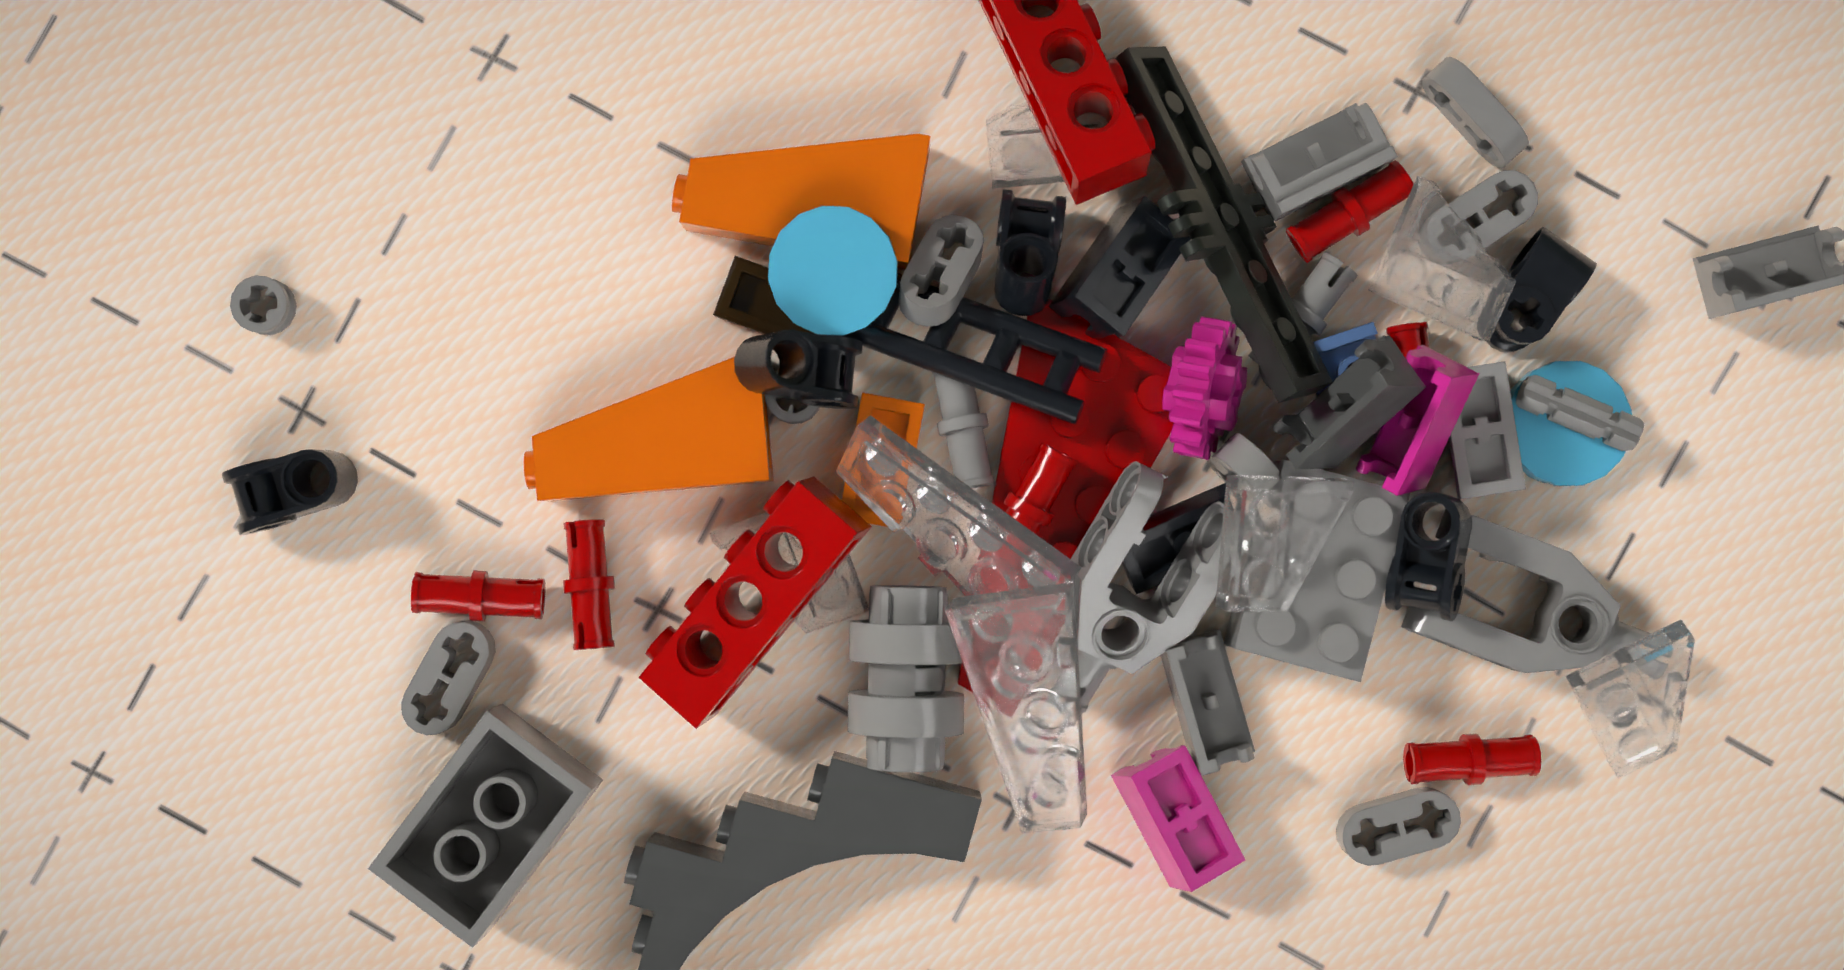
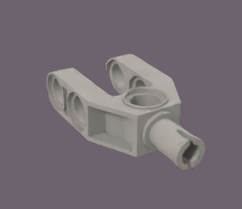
M1137 461L1126 467L1071 557L1066 625L1077 649L1056 684L1051 687V696L1067 709H1069L1074 700L1076 702L1073 706L1074 712L1084 713L1109 669L1120 668L1133 674L1166 652V650H1169L1191 635L1248 543L1252 526L1250 516L1219 501L1210 505L1195 525L1150 599H1141L1124 586L1110 582L1132 545L1140 546L1146 536L1143 527L1159 501L1163 489V478L1167 479V476ZM1114 617H1127L1126 620L1116 628H1103L1104 625Z
M1447 509L1444 511L1435 535L1437 539L1443 538L1451 527V516ZM1471 515L1472 530L1468 548L1479 552V557L1486 560L1507 563L1540 575L1538 579L1547 584V593L1535 611L1534 626L1530 637L1525 639L1460 613L1457 614L1454 621L1442 620L1440 612L1408 607L1401 625L1402 628L1507 669L1523 673L1599 666L1600 660L1607 657L1644 671L1652 677H1656L1662 672L1667 662L1643 653L1642 648L1655 654L1662 653L1667 656L1670 655L1671 640L1669 638L1659 637L1620 622L1618 612L1621 605L1571 552ZM1573 606L1581 614L1583 621L1582 629L1575 638L1567 640L1560 632L1559 619L1564 610Z

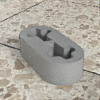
M1446 57L1422 79L1421 83L1428 98L1468 143L1490 164L1498 168H1504L1528 146V137L1517 120L1478 77L1459 60L1453 57Z
M1504 170L1485 179L1433 213L1425 221L1421 230V244L1425 253L1433 261L1442 265H1455L1484 250L1525 223L1534 214L1538 205V192L1534 183L1527 175L1516 170ZM1496 185L1502 192L1513 189L1517 193L1519 199L1512 204L1515 216L1506 209L1488 218L1482 209L1495 201L1499 196L1495 188ZM1470 218L1475 228L1459 239L1463 247L1462 250L1455 244L1444 247L1440 243L1438 237L1446 231L1442 220H1445L1448 225L1454 226Z
M950 215L935 220L928 228L903 272L900 282V310L908 320L926 327L937 326L948 321L954 314L974 278L982 258L984 237L982 230L976 222L967 217ZM954 242L964 245V247L959 246L955 250L950 261L943 258L944 248L949 249L953 246ZM933 280L940 282L939 293H933L929 299H923L918 296V294H925Z
M1239 433L1231 436L1207 461L1213 471L1225 483L1228 482L1233 490L1246 500L1256 498L1279 475V470L1273 462L1251 441Z
M460 621L442 628L436 635L408 685L401 702L402 716L406 724L415 732L423 735L440 734L454 727L462 718L492 664L496 652L495 640L487 628L474 621ZM471 634L474 637L471 648L479 653L477 661L471 659L464 661L460 664L455 674L448 671L457 653L454 648L449 646L451 639L458 640ZM442 681H444L449 686L442 696L440 704L448 709L447 715H438L428 721L423 717L426 706L419 702L420 695L428 696L435 693Z
M1430 787L1414 788L1358 804L1346 810L1339 818L1336 827L1337 841L1341 849L1356 862L1367 866L1380 865L1440 848L1450 843L1458 834L1460 828V811L1455 801L1445 793ZM1426 801L1437 810H1443V817L1434 820L1435 831L1431 833L1420 825L1404 827L1403 821L1419 817L1423 814L1421 804ZM1367 819L1375 827L1392 825L1393 831L1374 837L1375 848L1369 851L1361 843L1352 842V836L1361 832L1360 821Z

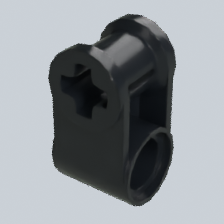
M1002 190L996 246L999 247L994 292L999 305L1011 314L1031 316L1041 312L1049 302L1063 235L1066 197L1056 196L1053 201L1014 197L1012 190ZM1025 272L1032 274L1035 277L1026 278L1023 276H1019L1016 273Z
M1541 227L1518 254L1508 271V276L1484 308L1480 317V331L1484 340L1492 348L1501 352H1515L1525 348L1528 344L1544 338L1550 332L1564 309L1586 285L1597 263L1547 228ZM1515 308L1522 313L1518 323L1523 329L1515 331L1510 326L1515 317L1510 311Z
M794 329L752 336L743 341L736 351L734 358L735 373L739 382L747 390L754 393L800 400L803 404L816 407L853 409L857 408L858 396L852 393L855 357L862 354L863 342L848 337L817 335ZM773 350L779 358L780 368L778 374L774 371L771 364Z
M300 450L279 458L241 465L222 473L224 483L231 484L242 519V522L237 525L239 535L241 536L280 527L296 521L299 517L339 506L348 501L355 493L358 483L357 470L353 462L344 454L330 450ZM319 462H322L327 467L330 475L328 488L321 495H318L310 485L311 471Z
M1423 492L1414 496L1405 505L1401 515L1395 555L1392 559L1386 581L1385 605L1387 609L1398 611L1404 605L1440 612L1442 620H1455L1463 596L1465 562L1472 530V516L1468 507L1460 499L1438 492ZM1441 504L1449 511L1451 527L1443 538L1434 541L1426 535L1423 529V518L1431 507ZM1414 582L1434 585L1437 590L1415 587Z

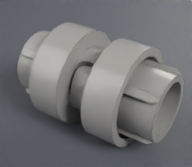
M872 585L869 591V619L850 621L849 660L868 663V689L848 692L847 732L866 736L868 769L887 772H932L942 770L945 764V737L964 734V694L945 691L946 665L965 663L966 623L947 621V587Z

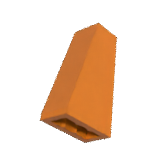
M909 134L691 158L688 175L678 174L672 197V212L681 213L679 223L686 231L773 246L779 232L798 214L820 206L850 207L871 217L890 237L898 260V269L905 270L911 259L930 152L931 136Z
M735 357L532 436L533 451H525L526 485L528 489H536L537 501H559L774 482L768 407L765 401V394L747 390L739 382L735 373Z

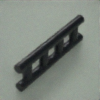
M897 273L896 289L887 308L867 327L842 336L862 341L863 346L1074 425L1078 422L1084 406V400L1067 394L1077 370L1081 366L1099 373L1107 354L1106 348L965 297L962 298L956 311L948 321L937 326H930L924 341L891 330L889 326L900 306L899 292L902 274ZM930 285L925 294H918V296L923 299H929L933 293H939V288ZM960 323L996 335L983 363L947 350ZM1019 344L1055 357L1043 385L1007 372Z

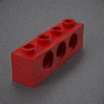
M979 0L1075 204L1078 205L1147 175L1151 150L1155 149L1154 136L1142 113L1133 115L1124 95L1128 94V85L1120 64L1115 58L1106 60L1098 43V40L1101 39L1100 26L1091 6L1088 3L1080 6L1078 0ZM1034 5H1044L1052 9L1054 13L1047 17L1037 18L1029 15L1025 10ZM1066 58L1074 60L1081 68L1071 73H1063L1055 70L1050 64L1058 59ZM1085 113H1096L1103 116L1108 123L1101 128L1090 129L1082 126L1077 121V118Z
M814 476L800 480L795 485L787 480L775 491L763 508L770 515L755 534L748 529L738 537L723 557L730 565L716 582L711 578L706 579L686 601L684 607L691 613L677 630L672 626L667 627L653 641L645 653L652 661L638 678L696 729L718 714L872 527ZM784 532L794 535L802 545L803 556L799 565L787 563L779 553L778 542ZM743 582L753 584L760 591L762 608L759 613L750 612L742 605L739 598V590ZM704 630L712 632L720 640L722 645L720 661L709 658L703 652L700 638Z

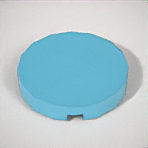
M820 206L798 214L779 232L769 254L768 282L776 304L794 324L815 334L843 336L867 327L887 308L897 286L898 260L890 237L871 217L850 207Z
M1555 361L1527 372L1510 390L1523 472L1530 478L1554 486H1580L1606 476L1621 461L1626 451H1621L1604 444L1603 437L1592 439L1547 420L1546 413L1535 415L1523 410L1516 405V398L1520 386L1526 377L1538 375L1555 382L1556 389L1558 390L1567 387L1612 406L1613 413L1624 411L1632 415L1631 407L1622 387L1603 369L1583 361Z

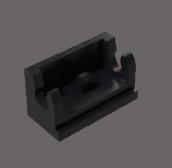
M1143 196L1116 209L1048 307L1061 317H1072L1075 314L1087 320L1090 326L1085 334L1092 338L1101 339L1113 334L1118 338L1124 337L1180 256V247L1190 241L1191 238L1190 236L1174 238L1168 227L1173 219L1169 215H1163L1160 208L1149 198Z

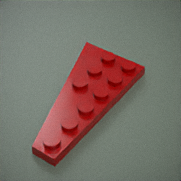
M1049 299L1048 304L1041 312L1027 316L1026 320L1106 348L1107 354L1099 373L1079 366L1068 390V395L1084 400V406L1076 425L1011 401L982 552L987 548L1009 507L1004 504L1009 491L1017 492L1039 451L1041 442L1077 461L1075 468H1072L1050 509V512L1054 514L1052 521L1048 527L1044 525L1040 527L1018 568L1020 570L1017 575L998 568L982 557L980 559L977 583L966 633L965 663L960 665L957 683L1014 715L1067 620L1071 557L1125 468L1135 461L1151 468L1174 425V422H1169V411L1163 410L1162 404L1163 391L1168 383L1171 366L1118 338L1114 334L1101 339L1086 335L1085 332L1090 323L1075 314L1072 317L1059 316L1048 307L1052 302L1051 299ZM1022 345L1016 376L1043 385L1055 357Z

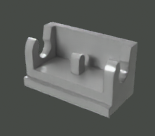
M1355 103L1256 154L1254 153L1244 158L1241 163L1256 193L1261 194L1266 204L1264 209L1267 215H1271L1275 222L1338 191L1342 187H1346L1384 168L1398 156L1393 146H1390L1370 106L1367 103L1360 106Z
M1818 225L1693 258L1708 318L1712 319L1844 284V261L1839 262L1834 249L1835 242L1844 239V231L1839 227L1820 231Z
M1506 362L1468 367L1479 373V376L1449 437L1457 498L1466 499L1525 490Z
M1217 629L1185 638L1161 654L1185 743L1200 774L1204 776L1218 772L1221 768L1220 765L1231 761L1249 762L1253 760L1255 749L1221 631Z

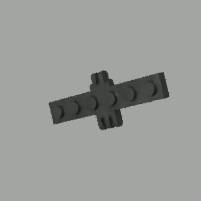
M1166 46L1125 49L1115 58L1123 70L1128 85V94L1124 95L1127 103L1133 107L1136 114L1142 113L1152 130L1155 149L1151 150V153L1161 164L1174 192L1159 199L1157 204L1163 215L1179 214L1180 216L1168 225L1173 237L1190 236L1191 238L1190 241L1180 247L1185 261L1204 259L1208 269L1216 276L1231 306L1232 319L1236 326L1244 333L1259 363L1260 376L1264 383L1272 390L1278 403L1311 395L1333 383L1264 245L1268 241L1266 234L1273 231L1277 226L1271 215L1256 217L1255 212L1261 210L1266 205L1261 194H1245L1240 183L1234 184Z

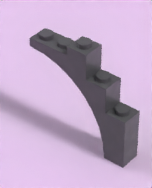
M834 751L830 766L817 763L807 801L818 803L817 811L744 792L739 799L737 807L726 804L720 821L716 842L726 844L725 851L654 832L646 842L645 848L634 846L624 878V883L634 886L629 905L654 911L653 917L642 914L634 937L631 952L642 955L638 970H680L689 954L726 915L766 887L816 865L861 855L919 854L965 862L982 801L980 791L912 772H887L868 769L867 760Z

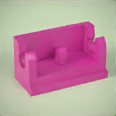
M1419 345L1415 350H1409L1406 359L1426 388L1380 428L1370 452L1361 455L1356 466V471L1361 474L1375 472L1385 476L1386 479L1382 488L1396 496L1426 489L1479 376V373L1424 345Z
M1181 745L1177 748H1163L1150 754L1152 759L1138 766L1124 767L1112 774L1111 777L1169 887L1193 892L1245 861V858L1186 746Z

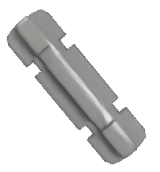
M1538 375L1527 376L1517 394L1516 405L1519 408L1535 415L1546 413L1547 420L1592 439L1603 437L1604 444L1621 451L1633 450L1644 430V422L1640 418L1624 411L1613 413L1612 406L1567 387L1558 390L1556 389L1555 382Z

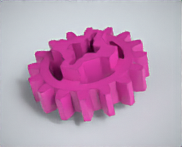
M1202 316L1199 323L1195 322L1193 324L1192 338H1187L1185 346H1178L1172 355V367L1168 383L1163 391L1162 404L1163 410L1169 411V422H1174L1170 435V442H1174V453L1209 460L1211 452L1215 453L1217 451L1219 436L1223 437L1225 430L1232 431L1238 421V410L1243 391L1246 388L1247 367H1242V357L1236 356L1240 339L1239 336H1236L1237 326L1232 324V321Z

